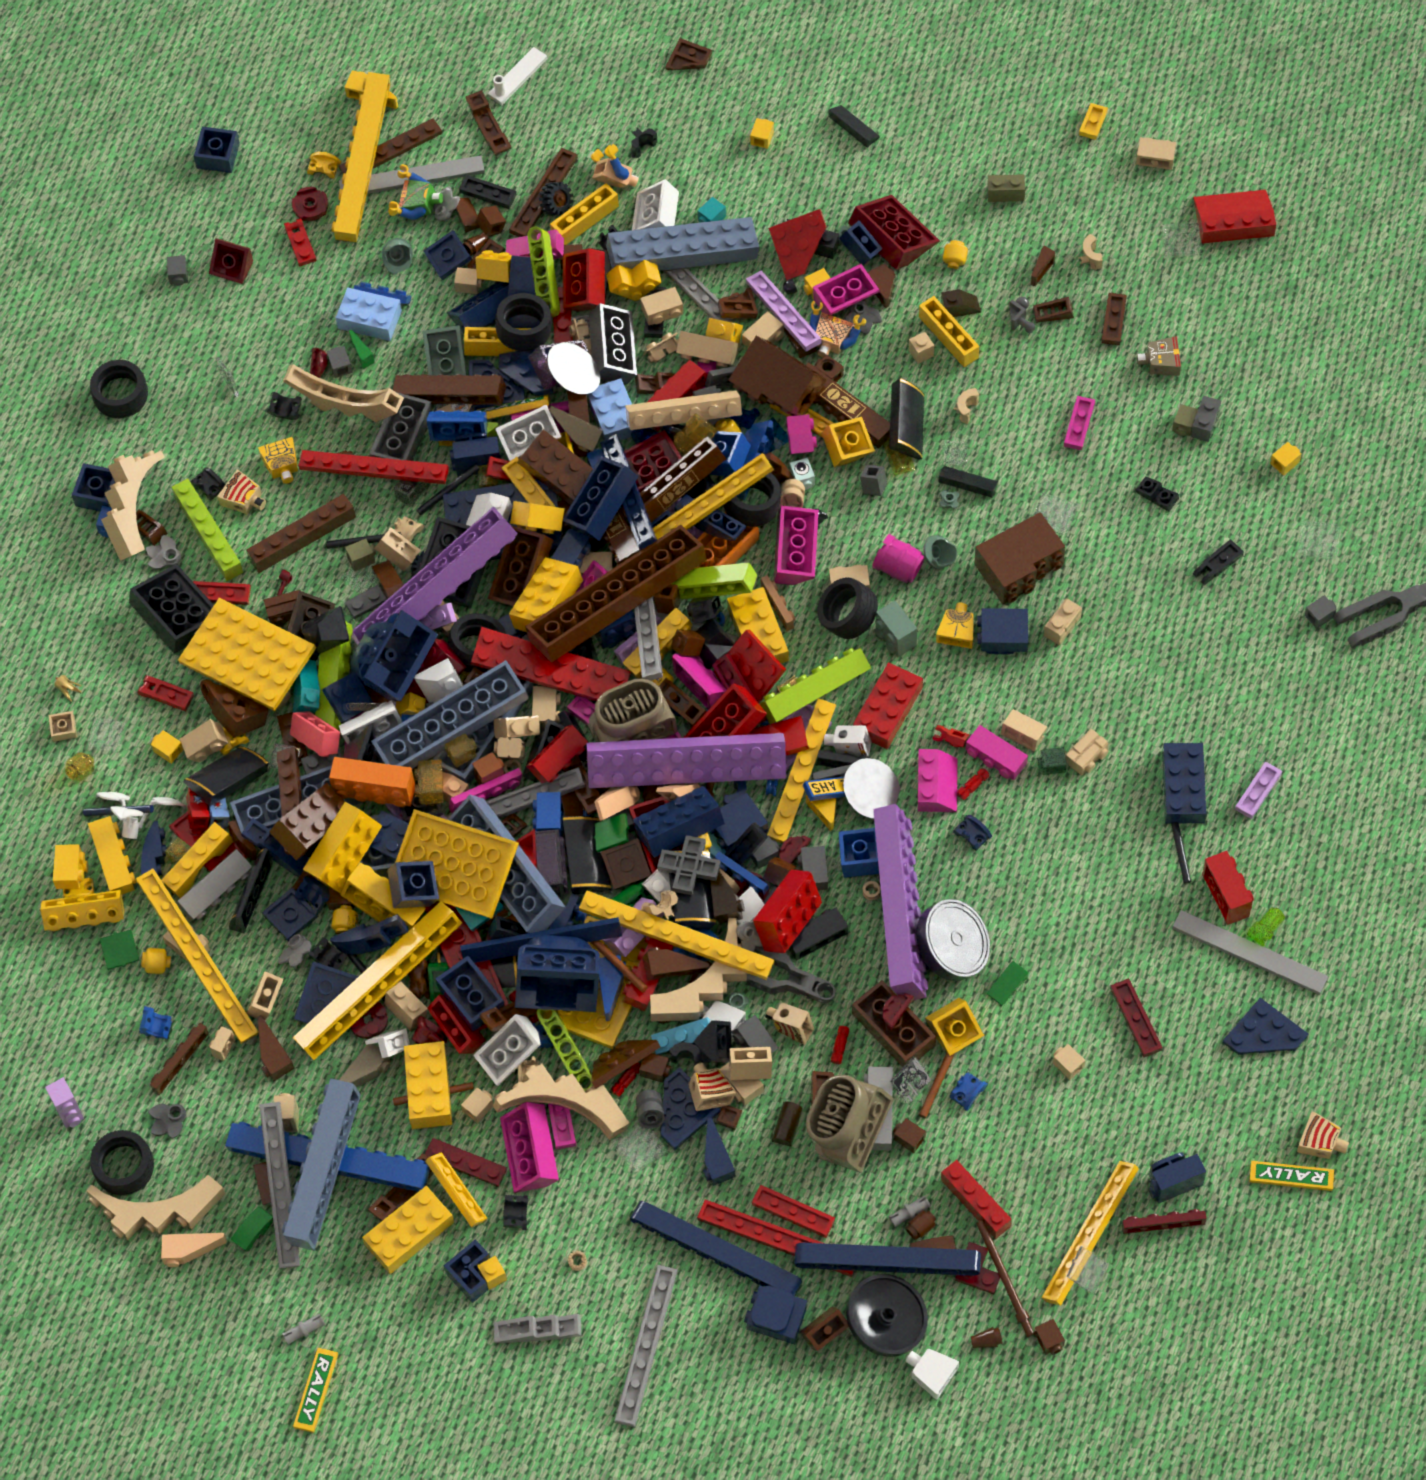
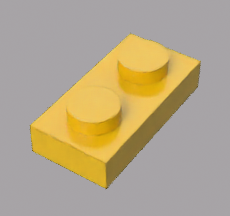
M1090 103L1079 135L1097 140L1108 108Z

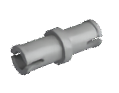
M923 1195L911 1204H905L904 1208L888 1217L894 1227H897V1225L909 1218H914L920 1211L931 1206Z
M320 1313L305 1322H298L299 1325L282 1334L287 1344L290 1345V1343L303 1336H309L310 1332L324 1326L325 1323Z

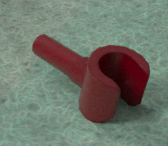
M285 569L279 575L282 583L277 596L282 595L285 586L292 580V575Z

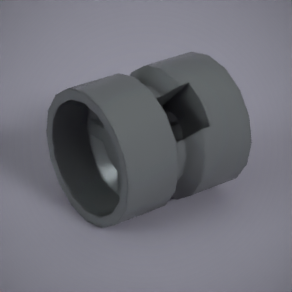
M655 1090L640 1092L636 1097L639 1124L648 1129L659 1127L665 1120L662 1096Z

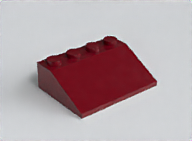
M893 195L855 206L848 221L850 226H853L858 221L863 224L883 248L878 254L895 269L908 266L940 242Z
M665 430L624 451L631 470L638 475L635 482L639 492H642L682 458Z

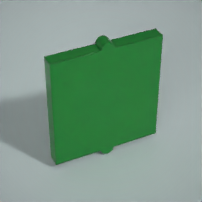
M626 813L595 823L594 839L596 840L597 852L628 842L629 826Z
M131 929L120 933L114 932L113 935L100 938L108 970L119 966L125 967L126 964L140 961Z

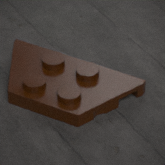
M627 1040L618 1043L613 1050L601 1054L594 1061L591 1083L595 1089L661 1046L657 1040Z

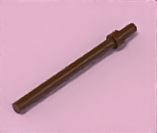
M984 1220L977 1222L976 1225L1016 1311L1015 1317L1018 1323H1021L1027 1338L1031 1337L1035 1333L1029 1322L1030 1317L1027 1310L1024 1311Z

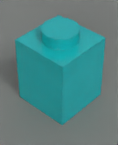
M714 197L710 198L698 210L699 223L720 221L726 217V206Z

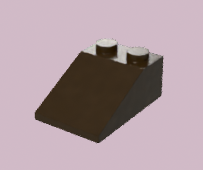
M299 591L286 631L306 640L301 632L306 622L334 609L336 604ZM313 652L309 659L316 661L319 655H315Z

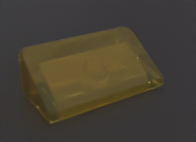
M888 438L883 446L894 476L916 470L910 456L889 449L890 438Z

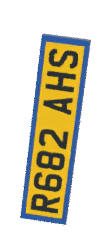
M844 777L805 781L803 784L810 801L846 797L843 784Z

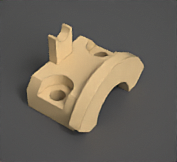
M1089 234L1083 242V253L1085 256L1078 257V259L1082 260L1080 264L1089 262L1091 269H1101L1103 262L1102 254L1093 252V250H1096V237Z
M976 388L962 392L956 403L957 408H954V410L960 412L959 419L961 422L966 424L970 421V409L967 407L971 405L977 406L979 402V393Z
M404 516L402 520L398 518L397 522L394 523V530L401 532L404 538L412 542L414 536L420 533L425 525Z
M673 891L661 892V901L658 905L655 906L652 903L645 902L642 904L641 911L652 915L664 913L666 919L669 920L670 915L674 916L670 907L677 903L678 897Z

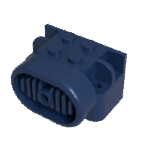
M400 610L399 613L390 615L387 621L376 622L366 630L351 659L352 672H355L363 685L368 686L387 700L401 701L438 634L405 611Z
M540 935L532 938L518 950L515 1008L596 1012L599 952L592 949L589 943L578 937Z

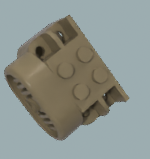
M634 679L604 692L598 698L595 704V712L591 714L587 724L595 742L663 739L677 733L676 719L661 689L657 684L647 679Z
M836 1075L827 1079L819 1088L806 1118V1129L811 1139L816 1142L815 1150L820 1155L819 1158L862 1173L894 1098L884 1089L856 1080L848 1075Z

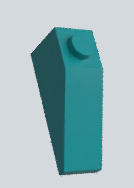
M308 660L295 680L293 713L310 711L314 714L319 709L320 687L316 661Z

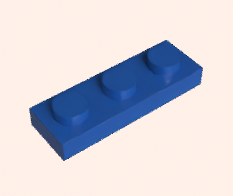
M366 282L354 285L356 290L399 299L400 303L408 304L411 301V295H406V291L396 289L395 292L389 291L388 287L378 286V288L371 287L370 283Z
M720 851L716 854L714 858L721 861L720 869L722 871H730L733 873L732 877L738 882L742 883L744 881L749 884L748 888L752 887L757 894L760 892L765 895L769 889L767 883Z

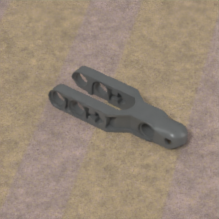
M1426 583L1412 586L1401 592L1382 590L1339 610L1333 615V619L1337 625H1340L1348 620L1353 621L1355 617L1366 612L1370 613L1387 604L1401 603V612L1357 631L1347 639L1352 649H1356L1355 647L1360 644L1363 646L1373 641V638H1380L1401 628L1408 614L1417 611L1419 607H1426Z
M737 937V944L742 943L739 937ZM755 946L753 952L773 959V965L788 971L789 979L778 981L768 977L765 980L747 974V980L744 981L747 982V985L769 994L785 991L799 996L802 994L807 996V999L811 998L821 1003H829L835 998V988L832 983L796 968L786 953L764 951L763 946ZM823 990H828L831 993V997L824 998L819 994Z

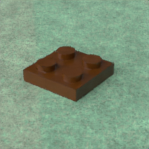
M638 838L601 852L614 890L648 878L651 875Z

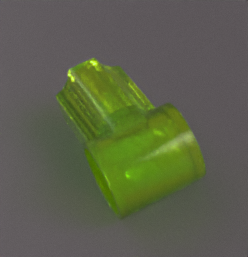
M1271 907L1260 921H1256L1251 926L1247 936L1264 947V943L1272 938L1274 931L1281 925L1286 916L1277 907Z

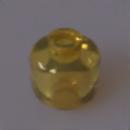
M79 752L68 759L65 765L67 776L72 780L82 781L94 772V759L92 756Z

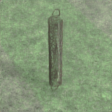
M365 703L347 704H355L357 706L355 709H350L353 711L372 710L370 705H380L382 703H370V705H368L369 703H366V705H364Z

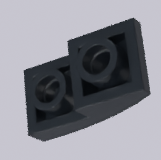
M1146 476L1135 489L1139 495L1166 511H1170L1179 500L1178 493L1163 488L1161 482Z

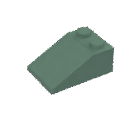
M458 325L422 331L428 374H461L467 376L461 327Z

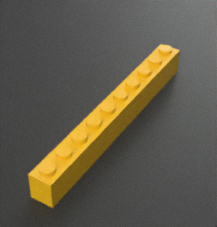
M368 72L367 79L364 78L363 80L364 94H360L359 105L361 107L356 112L357 126H353L352 131L354 140L353 142L350 141L349 152L351 154L350 158L347 157L345 167L347 172L343 173L342 184L344 186L339 191L340 205H337L335 209L337 219L332 223V232H334L336 240L357 243L391 85L390 75Z
M440 901L408 933L403 935L301 1029L293 1039L315 1060L376 1004L387 991L393 988L454 932L462 922L448 906Z

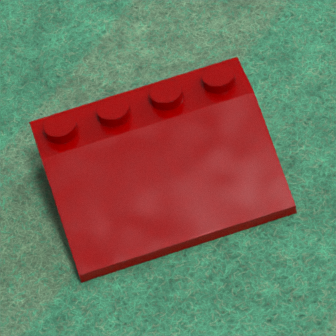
M1266 190L1193 197L1202 244L1275 236L1276 220Z

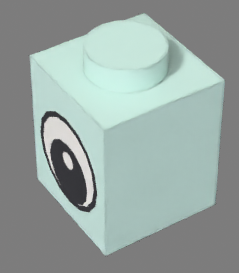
M808 458L790 463L791 474L794 479L804 484L805 490L815 485V475Z

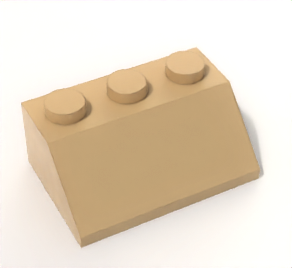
M681 331L676 353H680L681 358L691 360L692 356L699 357V362L709 363L710 360L717 361L716 365L727 367L728 364H734L740 343Z

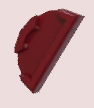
M316 347L312 349L310 374L320 378L328 365L326 352Z
M806 836L789 837L780 847L779 858L793 864L797 859V855L801 854V848L807 847L811 839Z
M904 993V995H893L885 1002L883 1006V1020L888 1028L893 1029L914 1000V996Z

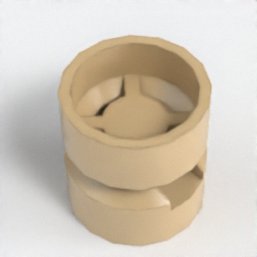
M789 479L782 484L780 507L781 505L803 507L805 486L801 481Z

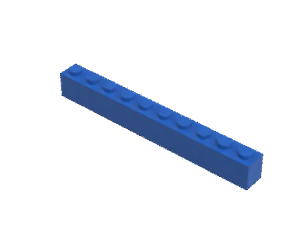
M239 1122V1124L232 1123L225 1145L226 1148L231 1152L266 1159L262 1126L254 1128L245 1122ZM284 1131L288 1164L301 1167L302 1162H305L307 1158L306 1147L312 1140L302 1134L292 1136ZM346 1145L337 1175L419 1192L427 1184L430 1168L423 1160L414 1159V1161H409L400 1155L390 1157L381 1151L372 1153L367 1152V1149L362 1147H355L353 1149L348 1148V1145Z

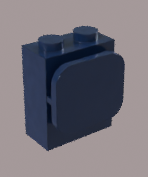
M483 432L463 434L455 437V442H452L453 450H449L452 470L457 472V477L475 463L480 470L474 475L486 473L490 456L501 459L497 436L487 438V434Z
M981 608V616L977 615V627H981V633H977V644H981V651L988 654L1010 655L1014 652H1028V609Z
M745 793L720 808L725 824L709 831L711 835L714 834L717 837L716 841L722 850L725 849L727 852L752 823L756 822L766 833L768 832V822L748 793Z
M1180 1152L1154 1163L1150 1167L1149 1172L1151 1180L1148 1191L1151 1198H1156L1158 1204L1203 1186L1206 1170L1198 1154L1185 1158L1184 1154Z
M759 1286L758 1292L754 1291L751 1298L752 1309L751 1311L747 1310L744 1322L747 1323V1330L795 1345L808 1307L807 1300L795 1297L790 1292L775 1287Z

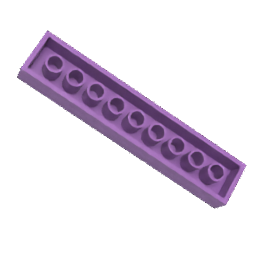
M493 506L356 626L351 637L358 646L366 630L372 624L379 621H387L390 615L399 613L400 610L405 611L418 621L423 620L431 609L438 607L447 595L453 594L462 582L468 581L471 574L483 568L486 561L496 556L503 546L511 543L518 533Z
M783 733L591 742L587 743L589 788L784 779L786 778L785 738Z
M896 804L873 809L890 987L897 995L907 993L914 996V1000L927 998L928 982L924 976L926 964L919 952L916 940V928L921 911L917 906L919 893L915 886L918 879L913 866L916 864V860L912 853L914 841L912 836H910L912 823L909 818L907 819L903 810H900Z

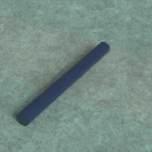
M153 805L122 806L128 809L139 810L143 813H153L154 811ZM111 807L87 808L83 810L84 816L115 814L111 811Z

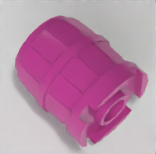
M888 534L883 541L884 545L877 552L872 568L878 571L881 570L894 579L905 583H912L922 567L925 556L922 555L923 552L911 544L897 540L895 536Z

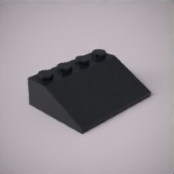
M437 516L419 571L471 526ZM486 564L483 568L471 574L468 581L462 582L453 594L447 595L443 600L471 609Z
M177 564L130 588V605L174 654L187 647L195 635L194 633L214 606Z

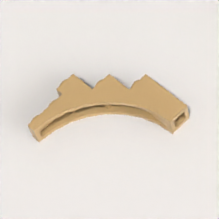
M294 364L289 366L283 382L311 399L310 403L322 411L336 408L349 417L362 413L374 422L397 414L404 397L390 388L367 391L333 384L302 370Z
M153 450L143 454V459L140 456L133 458L131 455L125 458L122 455L113 459L115 463L108 466L115 480V484L110 486L111 490L105 492L112 510L107 512L108 516L101 519L120 561L145 550L136 522L137 493L147 471L156 462L164 458L162 450L155 454Z
M728 918V931L725 942L741 947V943L737 944L736 918ZM715 961L707 972L683 988L668 993L650 995L651 1021L699 1020L700 1013H703V1001H723V993H727V982L746 981L748 973Z
M543 1064L538 1066L532 1065L527 1068L522 1081L515 1084L512 1090L499 1093L495 1097L496 1099L493 1104L497 1113L525 1102L560 1105L588 1118L600 1128L609 1140L627 1130L629 1121L604 1085L596 1089L594 1086H591L584 1091L573 1074L567 1077L563 1075L554 1082Z
M209 1175L186 1192L167 1200L156 1202L120 1200L103 1193L93 1185L87 1190L90 1197L88 1199L89 1202L96 1208L101 1206L104 1209L103 1213L111 1220L112 1232L120 1239L124 1237L127 1240L143 1224L151 1233L156 1231L160 1235L175 1218L184 1228L188 1226L193 1229L226 1194L224 1188Z

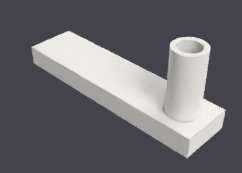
M533 47L504 77L496 75L493 78L494 88L488 93V97L503 105L548 59L547 55Z

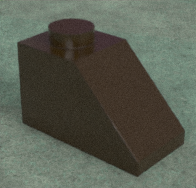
M960 289L941 292V304L953 317L981 313L977 296Z

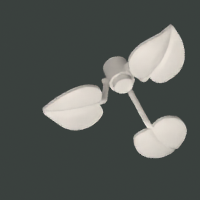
M118 792L96 793V798L118 800L122 806H126L125 800L130 799L129 796ZM153 797L149 804L179 805L187 809V806L168 797ZM111 806V811L120 821L123 820L122 837L137 839L138 830L143 827V822L148 813L143 815V812L139 810ZM133 816H143V817L141 818L140 822H138V818L133 817Z

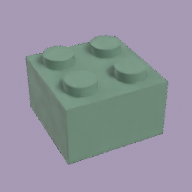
M896 601L876 611L875 633L879 639H884L886 647L891 654L895 653L899 657L917 646V627Z

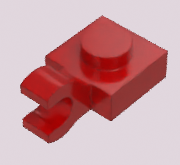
M937 725L935 730L940 731L941 736L935 734L932 739L935 741L945 739L954 747H964L970 734L953 728L949 730L942 725Z

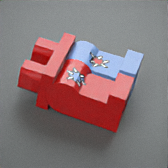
M188 788L186 801L189 829H205L208 823L209 827L214 823V819H222V822L216 824L221 828H227L230 815L226 806V797L209 806ZM203 819V822L196 823L194 820Z

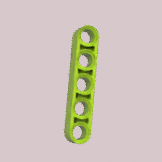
M532 227L528 231L527 237L535 293L546 304H551L550 311L553 318L560 312V303L550 235L544 229ZM541 233L540 238L537 240V235ZM543 251V256L539 258L540 252ZM546 268V272L542 276V271ZM548 286V292L544 293L545 288Z
M538 1009L537 1016L569 1074L574 1075L582 1087V1082L585 1079L591 1080L592 1073L556 1010H551L552 1016L549 1019H544L543 1014L547 1010ZM561 1027V1034L553 1036L554 1029ZM567 1044L571 1045V1051L564 1054L562 1052L563 1047ZM575 1062H581L580 1069L577 1071H573V1064Z

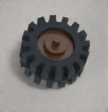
M564 182L547 183L541 188L543 191L539 193V195H542V198H539V201H542L540 207H544L542 210L547 212L546 214L563 215L568 209L572 208L570 203H573V200H571L573 193H569L572 190L567 188L568 185L564 184Z

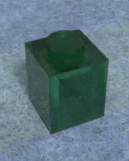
M1064 747L1040 750V757L1037 758V767L1042 769L1043 775L1066 772L1067 763Z

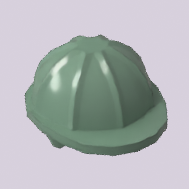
M400 238L388 240L382 249V260L386 269L393 274H397L410 267L413 257L411 245L406 240Z
M932 535L926 539L923 551L925 559L930 566L935 569H943L954 563L957 557V548L954 544L939 535Z

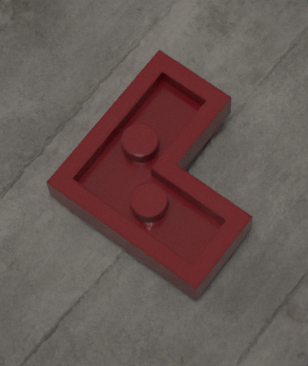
M969 1242L966 1250H976L981 1253L980 1274L976 1276L956 1275L955 1281L994 1295L1000 1281V1276L997 1272L982 1267L988 1249Z

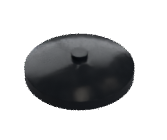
M890 1274L870 1276L853 1289L847 1301L846 1318L851 1333L864 1348L874 1354L886 1357L906 1354L916 1347L925 1335L928 1325V1313L924 1300L909 1282L900 1277Z

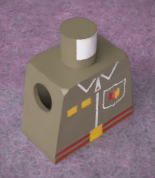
M1177 336L1149 342L1147 353L1137 354V364H1148L1150 374L1180 376L1181 361Z

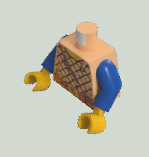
M609 145L605 149L604 153L609 158L600 160L604 155L599 149L592 153L591 159L597 163L592 179L619 188L627 185L633 187L637 185L638 177L631 175L633 169L620 163L619 158L615 156L618 152L616 145Z
M815 301L811 303V308L814 311L811 314L809 325L821 338L822 343L816 346L819 347L817 354L823 358L826 354L829 355L830 351L839 354L841 350H846L856 343L861 331L860 326L866 324L865 318L862 319L861 323H858L860 315H855L853 318L854 323L823 312L820 315L819 311L823 308L822 302H820L819 309L814 308Z

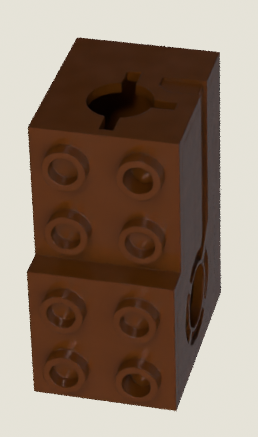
M756 335L730 376L729 381L734 383L733 388L744 392L751 400L762 405L764 402L777 405L784 413L797 416L807 413L816 398V394L820 392L827 379L772 342Z
M1039 512L975 546L974 565L1002 604L1012 603L1017 600L1018 596L1031 593L1035 588L1036 579L1040 580L1052 570L1057 571L1063 566L1065 545L1043 514Z

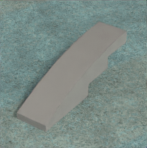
M579 1314L561 1317L550 1315L538 1318L527 1316L494 1322L495 1343L557 1340L582 1336L581 1316Z

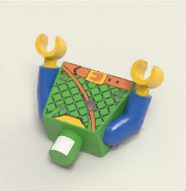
M400 165V169L404 172L398 170V177L402 179L407 177L408 180L404 181L399 204L395 201L389 203V215L395 216L398 213L399 216L410 220L430 215L434 204H442V193H436L430 182L413 172L409 173L406 165Z

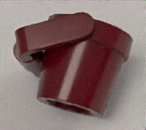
M423 1016L418 1017V1026L411 1040L416 1044L444 1041L445 1044L447 1043L446 1035L440 1027Z

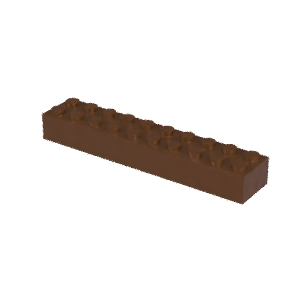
M679 525L659 538L655 543L642 549L526 625L525 628L529 641L552 663L707 561L703 544L682 525Z

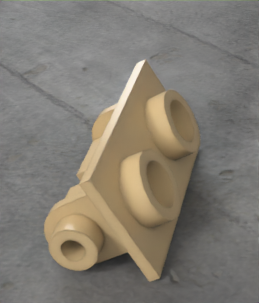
M575 318L571 326H569L570 335L574 337L575 341L573 344L581 347L592 356L591 338L584 339V337L590 336L588 323L585 322V319L578 320V323H576Z
M676 332L673 335L668 333L661 338V342L657 344L655 341L645 347L647 350H645L643 355L648 353V361L656 363L666 356L663 352L664 349L668 355L676 351L679 339L676 340L675 336L678 333Z

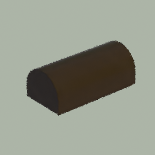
M789 1101L783 1102L772 1142L792 1147L803 1110L800 1105Z

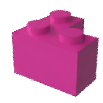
M809 414L786 417L790 455L814 452V448H817L816 436H812L811 430L814 429L813 418H810Z

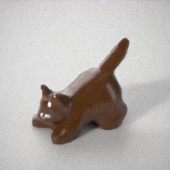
M425 958L408 973L411 980L409 990L418 999H421L423 995L426 999H430V988L427 980L429 977L428 964L430 962L426 961Z

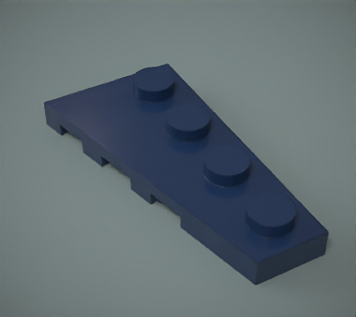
M512 255L508 296L517 293L536 295L530 257ZM516 315L506 321L513 328L532 329L540 324L538 319L530 315Z

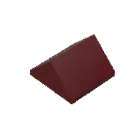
M216 238L209 274L243 284L253 264L251 249Z

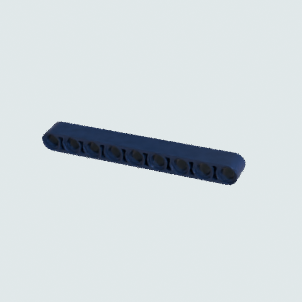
M639 1201L630 1217L632 1223H638L642 1225V1228L652 1233L655 1231L660 1234V1237L671 1242L673 1240L679 1246L689 1251L691 1249L697 1252V1255L707 1260L710 1258L715 1261V1264L725 1269L728 1267L734 1273L744 1278L748 1277L752 1279V1282L760 1286L775 1287L788 1291L795 1296L803 1282L798 1276L645 1201Z
M797 1243L795 1245L794 1265L804 1269L976 1276L980 1274L981 1253L976 1250Z

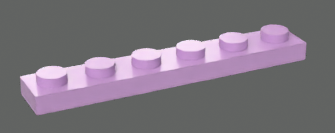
M762 271L746 278V284L773 315L784 324L787 331L805 351L822 343L819 335Z

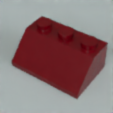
M436 639L416 675L447 658L458 676L465 670L466 666L444 640ZM413 679L406 693L411 692L426 699L416 680Z

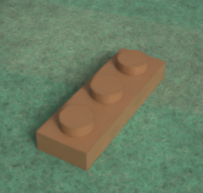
M768 575L762 577L761 587H764L767 598L786 631L793 629L794 614L791 610H787L786 601L782 595L779 596L776 583L771 581Z

